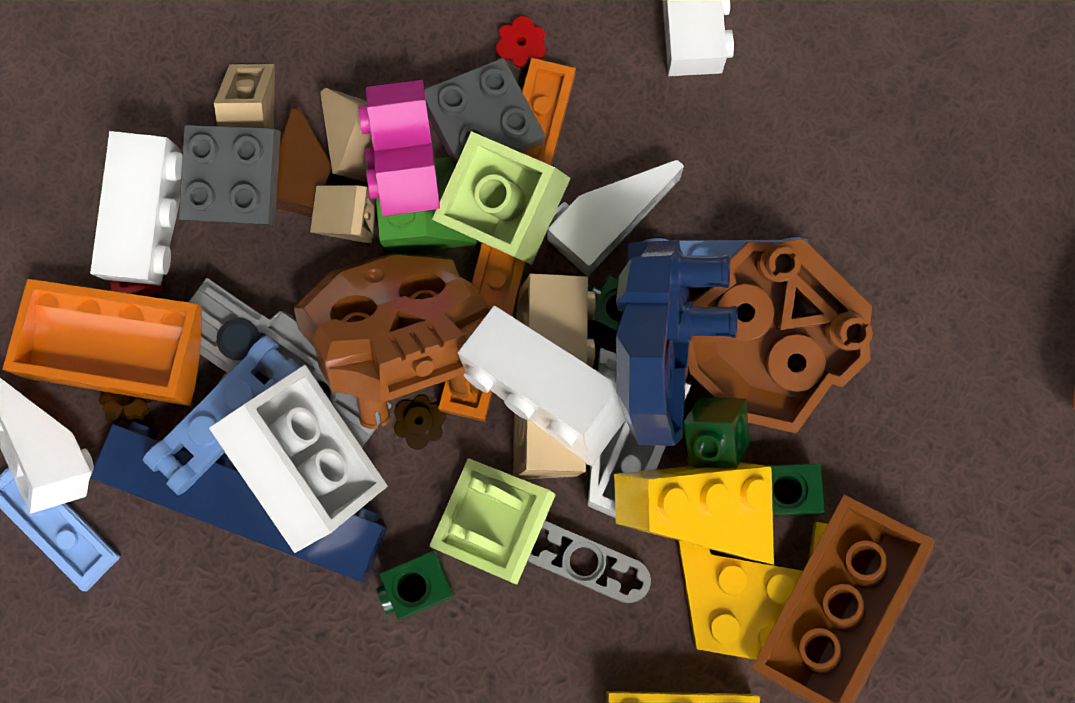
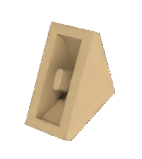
M325 88L320 94L332 173L368 183L366 149L374 147L372 135L362 134L358 106L367 105V102L360 98Z
M316 186L310 232L372 244L377 210L376 199H370L369 189L363 186Z

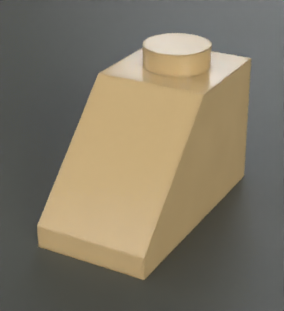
M274 64L229 65L214 102L217 126L274 129Z

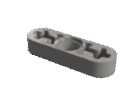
M544 521L541 529L549 532L548 541L561 547L562 537L571 540L572 543L564 552L561 568L551 564L557 555L547 550H543L539 557L530 553L528 562L622 603L637 602L648 593L651 577L644 564ZM588 548L596 554L598 567L593 574L580 576L571 569L570 557L577 549ZM606 556L616 560V563L611 568L614 571L625 574L629 567L637 570L636 579L642 582L640 590L631 589L628 595L619 592L621 583L609 577L606 580V587L597 584L596 580L605 570Z

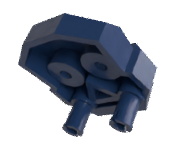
M679 240L630 242L628 244L627 265L619 275L616 298L618 311H624L616 335V393L624 418L638 445L675 446L683 438L685 386L688 375L690 341H692L693 336L737 337V306L693 307V303L689 302L688 287L729 288V254H724L723 256H683Z

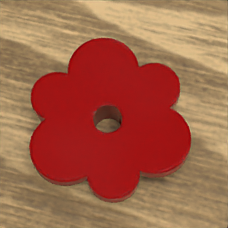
M521 16L513 21L512 26L504 25L500 28L499 37L501 40L497 43L496 52L501 59L504 58L506 61L512 60L516 67L522 68L528 64V61H531V58L542 60L545 57L546 47L543 43L546 37L545 31L541 27H534L530 18ZM524 42L525 45L520 46L518 43Z

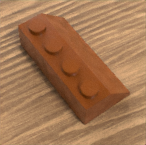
M843 495L755 660L752 669L807 703H855L934 552L935 540Z

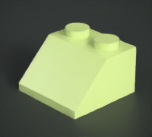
M471 131L439 202L440 209H436L432 220L532 265L571 178L549 164Z

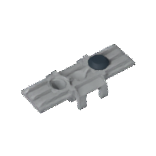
M208 278L205 279L188 302L201 306L202 332L200 355L226 372L220 382L248 355L251 347L259 339L269 335L279 345L277 351L287 360L293 358L301 367L306 365L317 383L323 382L328 385L319 369L315 348L298 330L296 318L287 312L279 311L269 320ZM265 365L258 371V373L263 374L268 379L272 378L273 373ZM331 391L330 402L363 448L375 429H368L360 424L357 398L354 395ZM387 402L388 409L390 410L392 405ZM376 412V413H375L376 421H377V425H379V424H380L379 412Z

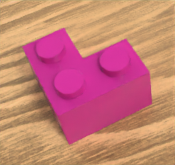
M423 80L366 87L367 105H360L358 109L362 134L372 135L374 147L366 149L368 166L366 173L370 199H380L382 216L440 209Z

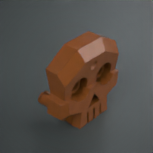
M804 239L782 242L748 241L744 243L730 257L729 288L711 287L692 301L693 307L737 306L738 308L739 305L748 303L753 308L751 319L748 321H740L738 319L736 338L693 336L692 341H690L688 362L689 373L715 398H746L748 423L797 434L831 385L844 387L871 360L870 341L872 340L873 332L870 322L872 306ZM795 292L816 312L792 316ZM793 354H801L804 359V365L798 371H791L787 365L789 357Z
M390 252L331 271L294 307L298 330L315 348L319 369L331 391L354 395L357 398L359 421L363 427L378 429L376 412H379L382 427L390 421L391 415L387 401L449 380V389L453 395L468 397L466 385L468 380L463 375L465 369L458 352L489 313V310L475 286L464 278L459 277L455 264L450 257ZM469 382L470 391L473 395L479 389Z

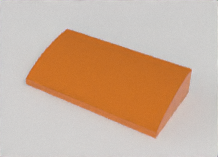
M27 279L2 370L26 379L191 406L200 358L202 309L200 305L195 303Z

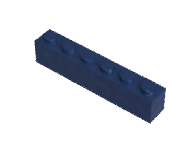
M132 421L128 430L114 424L112 425L90 479L352 579L367 583L387 531L385 527L377 524L380 515L361 508L332 533L294 553L230 458L222 455L187 491L181 495H176L167 486L168 479L159 470L153 472L143 462L146 453L159 442L156 441L158 431ZM183 447L174 457L184 466L194 456Z

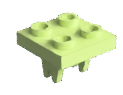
M468 458L429 547L517 585L556 494L548 489Z

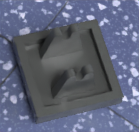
M504 58L424 89L428 117L454 167H456L471 131L521 153L544 143L546 136Z
M184 125L179 220L275 226L281 131L270 128Z

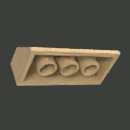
M529 274L518 292L516 319L592 368L595 359L594 339H587V320L592 321L594 318L595 293L588 291V277ZM514 413L513 476L525 480L577 477L586 472V462L532 421L526 420Z

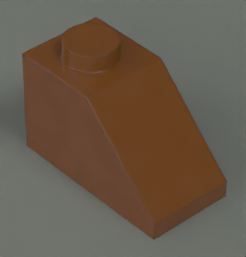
M292 108L280 143L276 208L312 218L316 186H341V183L337 182L336 174L332 173L331 163L301 110Z

